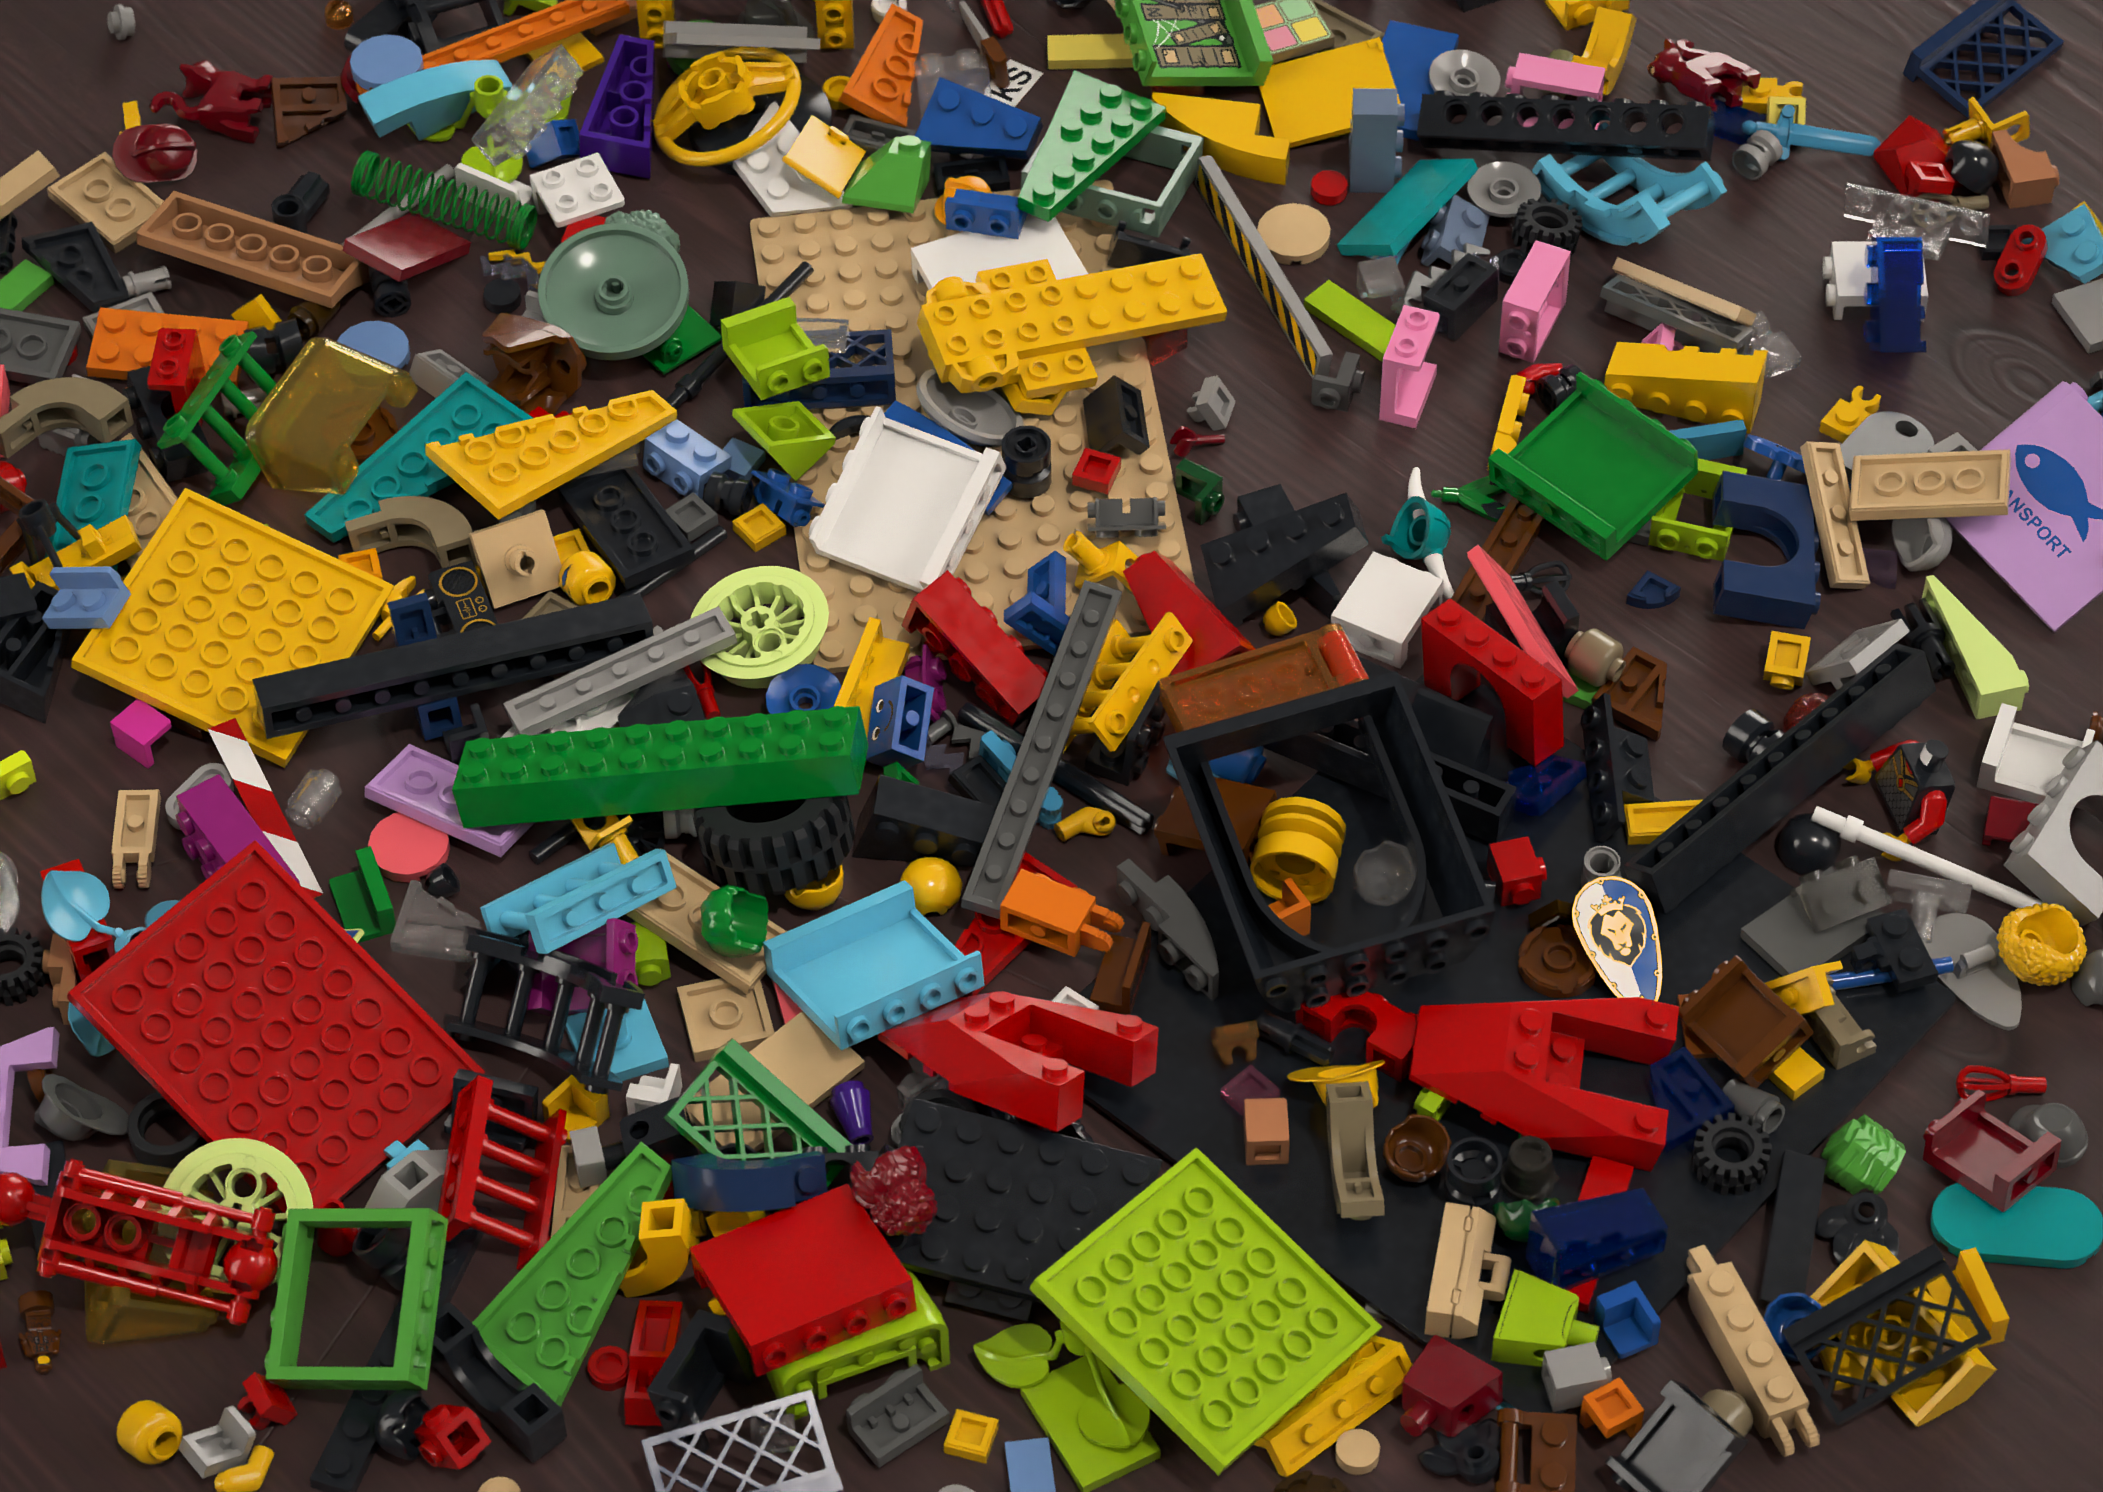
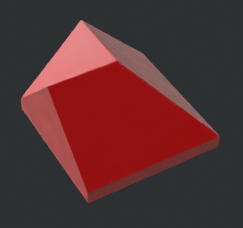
M1911 115L1873 152L1874 159L1908 204L1913 203L1908 195L1909 179L1905 174L1909 161L1943 164L1950 175L1953 168V160H1950L1948 163L1945 162L1950 146L1938 130ZM1953 178L1955 181L1953 189L1963 186Z

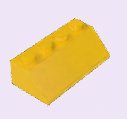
M1864 1240L1810 1297L1824 1307L1900 1262L1886 1246ZM1919 1290L1908 1295V1297L1917 1299ZM1925 1291L1923 1301L1937 1304ZM1899 1301L1888 1307L1885 1323L1909 1329L1915 1305ZM1921 1307L1915 1330L1939 1336L1945 1313ZM1880 1312L1871 1316L1870 1319L1878 1321ZM1950 1319L1946 1338L1959 1342L1969 1339ZM1862 1323L1850 1328L1846 1344L1861 1348L1855 1342L1860 1340L1864 1349L1870 1350L1876 1327ZM1883 1329L1877 1352L1901 1358L1907 1335ZM1913 1337L1907 1360L1920 1364L1929 1362L1934 1358L1937 1343ZM1943 1345L1941 1354L1952 1349L1953 1347ZM1976 1347L1890 1397L1916 1426L1920 1427L1967 1401L1997 1369ZM1852 1353L1866 1368L1868 1357ZM1875 1359L1871 1375L1879 1385L1887 1386L1895 1381L1899 1365ZM1905 1367L1903 1376L1915 1369Z

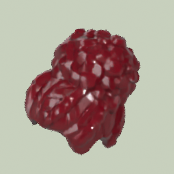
M902 1146L899 1149L880 1155L876 1158L871 1171H866L859 1161L853 1164L852 1172L850 1173L853 1196L861 1206L871 1209L870 1214L872 1215L873 1222L886 1235L903 1234L909 1236L914 1233L923 1234L926 1232L927 1226L932 1222V1217L937 1213V1201L934 1200V1192L926 1184L927 1168L920 1152L915 1146Z

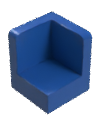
M575 119L551 120L521 134L531 168L542 166L556 159H571L580 156L579 130Z
M1636 1281L1597 1296L1594 1321L1600 1326L1601 1332L1618 1358H1626L1658 1344L1661 1320Z

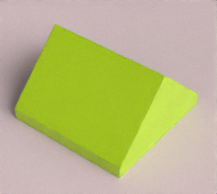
M800 401L733 409L732 412L734 419L795 481L835 444L836 437Z

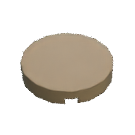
M1295 203L1278 205L1262 216L1257 229L1276 262L1291 265V261H1301L1300 265L1311 263L1320 258L1329 247L1331 228L1328 220L1319 210L1308 205Z

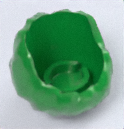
M726 885L713 890L700 906L701 935L707 941L710 948L724 957L740 958L759 953L767 936L768 904L765 896L749 893L744 888L734 885Z

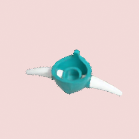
M1414 467L1408 484V500L1399 510L1390 535L1385 534L1381 537L1383 544L1391 546L1397 554L1405 559H1422L1429 573L1444 580L1443 595L1448 600L1453 596L1454 591L1445 570L1442 550L1446 547L1451 535V523L1443 511L1426 501L1421 485L1420 469Z

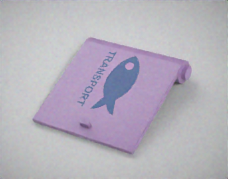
M2065 381L2058 384L1979 450L2010 449L2011 471L2008 515L1945 517L1950 526L2053 633L2103 593V417L2087 402V394L2077 383L2072 382L2068 384Z

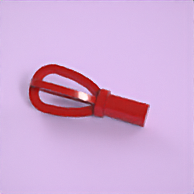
M701 662L704 672V683L700 684L693 675L689 665L685 666L683 670L694 684L706 720L720 717L721 713L714 696L715 690L712 685L711 669Z
M1969 1065L1958 1073L1956 1090L1959 1096L1965 1099L1971 1095L1967 1094L1964 1089L1998 1090L1987 1093L1986 1101H1992L2002 1098L2007 1094H2045L2047 1081L2045 1077L2007 1075L1996 1068ZM1972 1072L1999 1077L2000 1079L1966 1077V1075Z

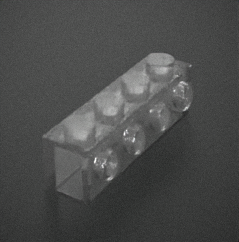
M562 44L533 60L471 140L494 167L511 157L515 160L520 159L532 148L529 142L546 130V120L554 117L562 109L563 106L560 102L567 99L577 90L578 87L575 83L584 71Z

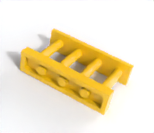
M1167 612L1151 635L1130 637L1118 619L1113 620L1064 751L1076 735L1096 733L1109 752L1117 749L1137 720L1158 680L1162 682L1166 680L1193 642L1172 612ZM1135 653H1137V654L1135 655V657L1133 658V660H1132L1131 662H1129L1130 659L1133 657V655H1134ZM1115 680H1118V681L1115 683V685L1113 686V688L1110 689V687L1113 685V683L1115 682ZM1098 707L1092 717H1090L1095 708Z

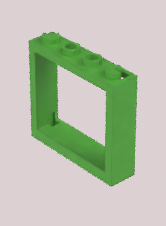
M430 1208L289 1209L287 1223L282 1230V1241L284 1244L282 1262L276 1273V1283L278 1286L276 1306L272 1310L270 1317L272 1336L270 1350L265 1357L266 1380L285 1389L427 1390L448 1219ZM315 1228H411L394 1367H297Z

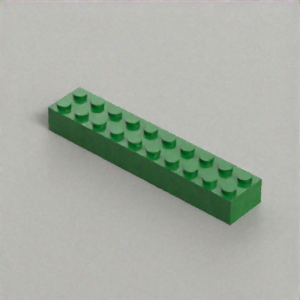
M834 706L829 709L793 710L775 714L755 713L749 716L714 717L708 720L696 721L676 720L663 724H635L629 727L618 728L598 727L592 730L556 731L550 734L539 735L519 734L513 737L494 739L478 738L466 741L452 792L463 828L857 795L860 793L868 751V741L859 706Z

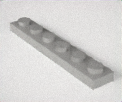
M718 606L503 703L505 712L518 735H535L736 644V634Z

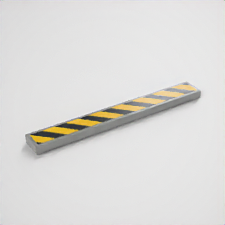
M1211 155L1199 157L1194 185L1312 379L1315 374L1328 377L1333 355L1332 351Z

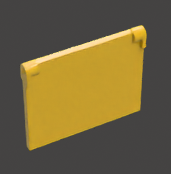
M1380 37L1272 65L1264 85L1259 86L1273 135L1277 138L1290 139V148L1350 133L1353 88L1396 89ZM1397 93L1398 104H1401V103H1400V100H1399L1398 93Z

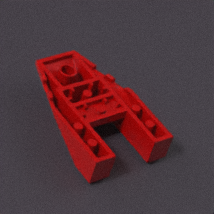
M996 991L954 999L879 1033L878 1040L907 1060L913 1057L923 1063V1071L932 1078L938 1074L949 1081V1090L953 1093L1058 1132L1080 1119L1083 1111L1085 1071L1068 1064L1133 1087L1156 1073L1159 1027L1145 1023L1140 1017L1134 1015H1123L1015 995L1005 991Z
M1641 997L1420 1006L1409 1079L1454 1104H1457L1459 1100L1480 1111L1481 1118L1493 1125H1496L1498 1121L1521 1134L1520 1139L1527 1143L1589 1158L1595 1155L1651 1172L1665 1147L1669 1110L1581 1090L1584 1050H1589L1662 1068L1676 1041L1679 1006Z

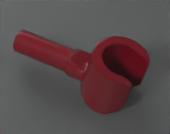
M1183 426L1176 430L1169 443L1177 445L1174 449L1176 455L1186 457L1194 445L1224 444L1225 436L1223 434H1196L1191 429Z

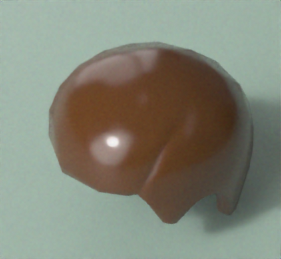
M1411 1114L1401 1123L1390 1129L1385 1137L1382 1157L1389 1171L1404 1182L1422 1183L1432 1179L1442 1170L1447 1161L1451 1140L1445 1126L1435 1118Z

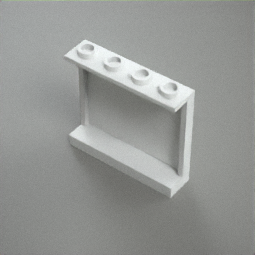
M1027 214L1019 239L964 231L911 248L912 274L917 283L925 282L929 290L947 277L957 276L963 282L976 283L978 271L1048 259L1056 280L1088 274L1055 217L1048 222Z
M876 406L871 417L864 419L859 432L860 439L854 450H849L846 454L842 466L843 472L838 482L830 486L826 495V505L821 515L813 519L809 528V540L815 552L819 555L920 593L947 570L952 575L954 574L1006 470V465L1001 453L986 447L983 454L888 419L885 417L882 408Z

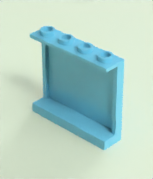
M905 880L763 942L767 975L840 1050H844L985 986L981 953L978 950L966 956L961 953L915 908L913 887Z

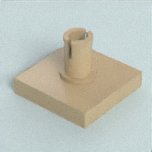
M538 510L469 533L492 608L495 609L561 587L559 584V571L562 565L544 510Z

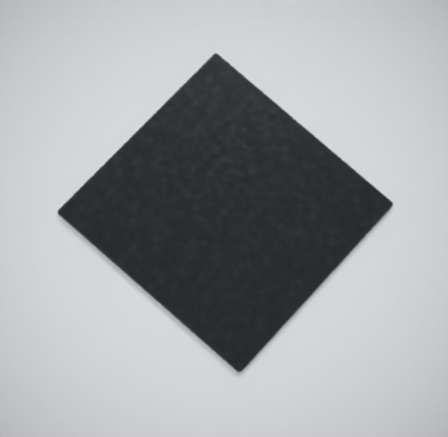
M1423 673L1415 682L1425 686ZM1481 683L1480 686L1461 698L1459 702L1478 708L1484 713L1493 716L1489 767L1484 774L1517 787L1515 816L1499 842L1528 836L1536 858L1542 857L1544 860L1547 880L1542 882L1540 899L1532 900L1522 905L1512 904L1501 907L1495 892L1494 907L1496 911L1490 932L1464 962L1448 966L1445 970L1438 973H1423L1409 977L1406 981L1397 985L1385 984L1371 988L1368 992L1380 994L1390 1004L1405 1012H1411L1418 1015L1419 1007L1425 1005L1615 998L1599 976L1594 985L1583 994L1570 998H1551L1535 992L1524 982L1518 970L1519 948L1525 936L1534 930L1529 926L1528 914L1556 899L1573 904L1575 896L1582 889L1580 880L1584 857L1588 850L1596 846H1607L1615 850L1620 857L1621 876L1623 879L1628 880L1623 865L1649 844L1628 845L1624 824L1604 843L1595 840L1584 749L1564 737V746L1534 767L1507 747L1506 715L1503 704L1497 692ZM1318 771L1291 797L1314 799L1330 806L1341 815L1346 824L1344 844L1342 845V853L1338 859V871L1333 891L1326 899L1311 904L1310 934L1304 937L1336 949L1395 932L1405 919L1412 905L1417 888V879L1411 856L1388 800ZM1654 796L1655 802H1663ZM1464 832L1483 880L1491 881L1487 870L1489 844L1492 843ZM1740 852L1732 862L1724 865L1704 885L1698 887L1683 899L1676 908L1666 914L1653 910L1658 928L1662 960V984L1658 1002L1678 1006V995L1690 994L1694 990H1700L1711 979L1712 973L1718 965L1724 961H1730L1736 955L1764 983L1783 977L1740 937L1741 928L1797 889ZM1211 870L1187 895L1205 921L1213 940L1219 969L1218 997L1212 1001L1201 990L1196 991L1187 982L1185 975L1175 965H1168L1161 958L1157 950L1158 931L1151 929V953L1131 1015L1138 1016L1143 1022L1159 1027L1156 1073L1130 1087L1074 1065H1068L1085 1071L1083 1098L1174 1164L1178 1163L1197 1147L1334 1281L1426 1347L1434 1336L1425 1334V1323L1446 1204L1444 1195L1446 1164L1436 1176L1422 1183L1404 1182L1389 1171L1382 1157L1385 1137L1390 1129L1405 1120L1408 1115L1417 1114L1418 1111L1413 1106L1424 1087L1410 1080L1409 1073L1402 1082H1399L1377 1069L1379 1101L1378 1105L1373 1109V1127L1377 1172L1384 1198V1215L1373 1216L1368 1220L1361 1221L1341 1218V1214H1337L1333 1192L1326 1105L1323 1103L1313 1082L1292 1081L1287 1078V1075L1291 1072L1323 1065L1295 1051L1289 1055L1285 1053V1048L1254 1033L1257 1019L1264 1010H1269L1282 1019L1296 1024V1010L1288 1013L1278 1010L1270 1005L1260 994L1213 870ZM1258 889L1267 905L1278 901ZM1549 924L1548 926L1557 927V924ZM1852 951L1838 960L1841 961L1843 969L1830 974L1854 971L1850 963ZM1097 977L1079 994L1090 1000ZM1937 981L1902 992H1897L1893 982L1835 990V995L1862 1031L1870 1029L1875 1035V1038L1872 1040L1877 1046L1876 1052L1836 1070L1810 1036L1800 1047L1825 1069L1824 1078L1794 1101L1768 1078L1757 1088L1779 1097L1780 1104L1785 1107V1115L1777 1129L1768 1134L1772 1150L1765 1180L1761 1185L1756 1183V1189L1750 1193L1744 1186L1743 1194L1735 1196L1734 1189H1728L1727 1196L1721 1195L1720 1186H1716L1714 1191L1707 1188L1708 1179L1700 1183L1697 1179L1698 1171L1693 1172L1692 1153L1698 1129L1702 1130V1124L1707 1119L1713 1124L1714 1116L1721 1114L1723 1121H1726L1728 1113H1735L1721 1100V1093L1725 1085L1732 1079L1742 1083L1745 1082L1717 1057L1687 1059L1679 1015L1676 1041L1662 1068L1584 1050L1580 1081L1581 1090L1669 1110L1665 1147L1651 1172L1634 1168L1633 1177L1588 1313L1578 1310L1576 1320L1598 1326L1594 1321L1597 1296L1632 1281L1637 1282L1659 1316L1688 1286L1687 1275L1691 1274L1686 1264V1260L1689 1257L1688 1250L1705 1245L1714 1258L1776 1193L1781 1158L1785 1149L1811 1156L1950 1010L1955 1003V993ZM1356 1027L1341 1031L1330 1043L1336 1047V1053L1328 1066L1365 1064L1366 1040L1371 1033ZM1305 1029L1306 1032H1308V1033H1310V1034H1312V1035H1314V1036L1320 1038L1319 1036H1317V1035H1315V1034H1313V1033H1311L1310 1031H1308V1030ZM1285 1098L1287 1100L1290 1138L1289 1164L1246 1165L1243 1125L1244 1099ZM1459 1100L1457 1104L1451 1102L1450 1107L1439 1121L1448 1132L1451 1140L1450 1148L1454 1143L1463 1138L1478 1137L1495 1144L1501 1152L1503 1164L1498 1202L1506 1204L1527 1199L1538 1206L1544 1202L1545 1198L1551 1199L1555 1197L1560 1200L1563 1208L1562 1219L1559 1225L1547 1237L1528 1243L1513 1241L1502 1233L1496 1221L1491 1250L1492 1254L1504 1255L1511 1259L1506 1296L1514 1270L1522 1271L1550 1283L1592 1158L1551 1148H1519L1517 1131L1498 1121L1496 1125L1491 1124L1481 1118L1480 1111ZM1735 1113V1120L1741 1121V1118ZM1733 1146L1720 1147L1715 1151V1154L1720 1159L1731 1163H1739L1748 1158L1743 1150ZM1493 1209L1488 1212V1213L1492 1214L1493 1216H1495V1215H1494V1212H1493ZM1482 1269L1480 1281L1490 1283L1492 1270ZM1483 1299L1477 1336L1463 1339H1453L1452 1335L1449 1338L1441 1337L1503 1372L1502 1403L1507 1407L1524 1412L1566 1414L1570 1410L1565 1409L1553 1412L1541 1376L1542 1367L1491 1360L1493 1339L1505 1299L1502 1301ZM1599 1329L1596 1347L1600 1358L1606 1357L1611 1367L1618 1357Z

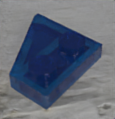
M1552 754L1535 767L1531 764L1507 772L1509 781L1506 783L1517 787L1515 810L1540 817L1586 778L1587 773L1584 762Z
M1685 1046L1650 1065L1649 1075L1655 1107L1669 1110L1664 1147L1667 1152L1695 1137L1698 1129L1702 1130V1124L1707 1119L1713 1124L1714 1116L1721 1114L1722 1119L1725 1120L1728 1113H1734L1735 1105Z

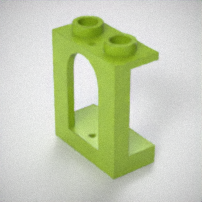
M1698 458V474L1656 513V516L1652 517L1648 545L1696 555L1705 559L1723 561L1726 557L1734 528L1714 525L1713 529L1676 521L1684 493L1712 499L1723 471L1747 475L1748 469Z

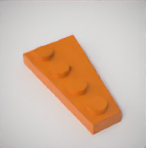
M892 3L838 101L873 120L906 128L908 121L907 110L911 102L912 93L910 91L915 77L916 67L914 66L919 51L923 20Z

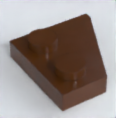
M341 77L271 79L276 148H283L346 115V93L342 87Z
M1633 646L1623 658L1626 661V666L1622 675L1617 681L1612 682L1608 680L1592 697V703L1603 693L1609 694L1611 696L1613 719L1658 741L1662 728L1667 663Z

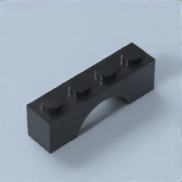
M450 1301L437 1310L430 1364L533 1463L567 1437L563 1409L536 1383L533 1382L530 1386H527L511 1376L488 1349L478 1328Z

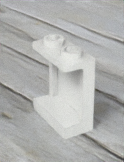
M1832 242L1830 257L1823 258V279H1829L1830 284L1826 285V306H1832L1834 320H1842L1843 309L1846 306H1907L1909 322H1924L1928 289L1922 242Z
M1373 551L1331 614L1330 633L1340 632L1349 648L1400 669L1407 659L1408 643L1420 626L1421 618L1427 615L1431 607L1437 608L1442 603L1444 580L1429 572L1403 564L1395 558L1386 557Z
M2002 703L1982 759L1976 787L2040 804L2047 796L2045 793L2046 786L2064 769L2065 766L2062 764L2065 756L2076 746L2083 748L2093 743L2095 730L2087 729L2084 741L2015 723L2017 707Z

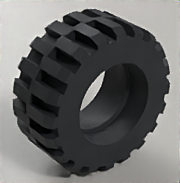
M847 795L694 808L693 821L709 874L723 886H738L749 891V893L764 896L765 893H773L774 895L786 894V890L794 888L798 891L807 888L808 883L812 881L819 882L827 877L828 871H835L842 864L844 857L848 856L855 838V826Z

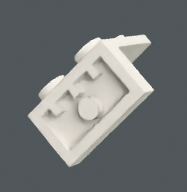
M599 153L530 175L533 202L538 214L542 215L549 212L557 227H563L625 205L624 197Z

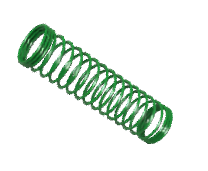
M369 150L364 151L356 162L351 178V191L353 195L366 196L368 200L376 198L379 204L387 201L389 207L398 205L401 211L409 209L412 215L420 213L422 218L430 216L433 222L441 220L447 226L452 223L455 229L463 227L466 233L474 230L476 236L485 234L487 240L496 238L499 244L506 241L509 247L523 250L531 240L537 221L535 205L528 203L521 205L520 200L515 202L508 218L506 237L503 240H499L498 234L502 230L510 210L511 201L509 197L503 200L496 219L495 234L489 237L487 230L494 221L499 207L500 197L498 193L494 194L491 198L485 215L484 230L478 233L477 226L488 204V190H484L477 201L478 188L474 186L466 198L467 184L464 182L459 186L455 195V179L449 181L444 191L446 181L444 175H441L434 185V173L429 172L423 182L424 171L422 168H419L412 178L413 167L411 164L407 165L402 173V163L397 161L391 170L390 157L385 158L380 166L381 158L379 153L376 154ZM388 161L386 175L379 188L380 177L386 162ZM367 164H368V168H367V171H366V175H365V178H364L363 183H362V185H361L362 177H363L365 168H366V166H367ZM399 164L397 178L395 180L393 188L390 191L391 180L394 171ZM410 168L408 181L406 183L402 195L400 196L404 177L408 169ZM420 173V180L416 192L411 200L413 187L416 178ZM431 176L429 190L422 203L424 190L428 182V179ZM376 179L375 195L369 197L368 193ZM442 180V185H441L440 193H439L438 198H437V200H436V202H435V204H434V206H433L434 197H435V193H436L437 187H438L440 181ZM387 182L386 198L380 200L379 194ZM453 183L451 196L449 198L447 206L444 209L449 188ZM398 185L397 202L391 204L390 197ZM463 186H464L462 199H461V202H460V204H459V207H458V209H457V211H456V213H455L457 200H458L459 194H460V192H461V190H462V188H463ZM409 188L408 205L403 208L400 202ZM475 190L472 205H471L470 210H469V212H468V214H467V216H466L467 207H468V203H469L470 197H471L473 191ZM420 191L419 208L416 211H412L411 205L416 200ZM431 194L429 213L424 215L422 209ZM484 195H485L484 205H483L482 211H481V213H480V215H479V217H478V219H477L478 210H479L481 201H482V199H483V197H484ZM442 197L440 217L434 218L433 212ZM496 198L495 208L491 216V219L488 223L490 210ZM453 201L451 220L445 222L444 216ZM477 201L473 217V227L467 229L466 222L469 220ZM506 202H507L506 211H505L503 220H502V222H501V224H500V226H499L500 217H501L503 208H504V206H505V204H506ZM464 204L462 223L456 226L455 219ZM517 205H518L517 214H516V217H515V219H514V221H513V225H512V227H511V229H510L511 220H512L514 211H515V209H516V207H517Z

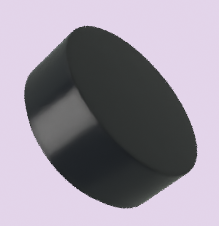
M1506 249L1498 253L1494 262V266L1498 267V280L1512 285L1528 254H1524L1518 249Z
M509 278L494 279L485 286L483 291L485 306L493 313L513 312L520 306L522 301L520 286Z

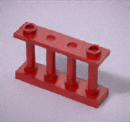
M477 1075L458 1093L438 1213L448 1219L447 1242L451 1241L463 1229L467 1230L470 1227L520 1247L517 1270L521 1271L551 1239L548 1236L561 1147L565 1145L568 1136L567 1129H564L567 1111L558 1109L541 1124L495 1105L494 1100L491 1098L493 1080ZM487 1120L537 1140L534 1158L489 1140L488 1135L485 1134ZM481 1155L531 1175L529 1193L527 1194L483 1176L482 1170L479 1169ZM475 1191L526 1211L523 1230L477 1212L476 1207L473 1205Z

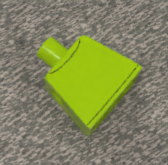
M1514 1270L1495 1331L1491 1360L1542 1367L1543 1355L1546 1351L1591 1342L1596 1344L1600 1326L1576 1320L1579 1306V1297L1576 1294L1522 1271Z

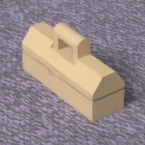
M1448 1202L1445 1204L1426 1311L1425 1334H1436L1447 1338L1452 1335L1453 1339L1477 1336L1483 1299L1494 1301L1505 1299L1511 1259L1504 1255L1491 1253L1496 1217L1480 1207L1472 1206V1209H1470V1206ZM1482 1269L1492 1270L1490 1283L1480 1281Z

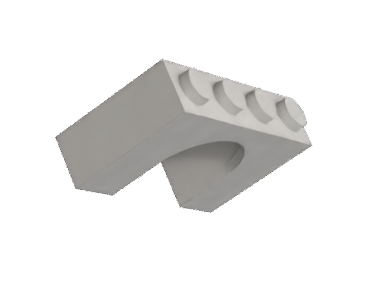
M2098 741L2083 748L2076 746L2065 756L2062 764L2065 766L2064 769L2046 786V798L2029 814L2027 820L2030 824L2011 843L2010 849L2012 853L2004 864L2012 874L2044 903L2064 906L2067 911L2072 913L2073 918L2077 919L2080 927L2098 919L2103 912V877L2082 859L2073 844L2070 834V817L2074 808H2080L2091 813L2103 823V745Z

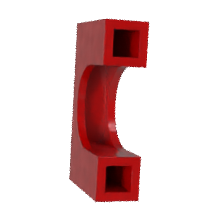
M1451 598L1421 618L1424 684L1426 687L1459 701L1481 685V673L1493 686L1503 704L1506 715L1507 747L1535 767L1564 746L1562 679Z

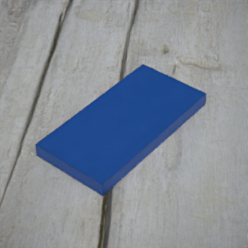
M1390 20L1382 40L1383 49L1400 103L1405 104L1404 126H1397V130H1403V137L1419 140L1417 129L1422 94H1434L1435 92L1429 81L1431 64L1442 53L1457 49L1459 34Z

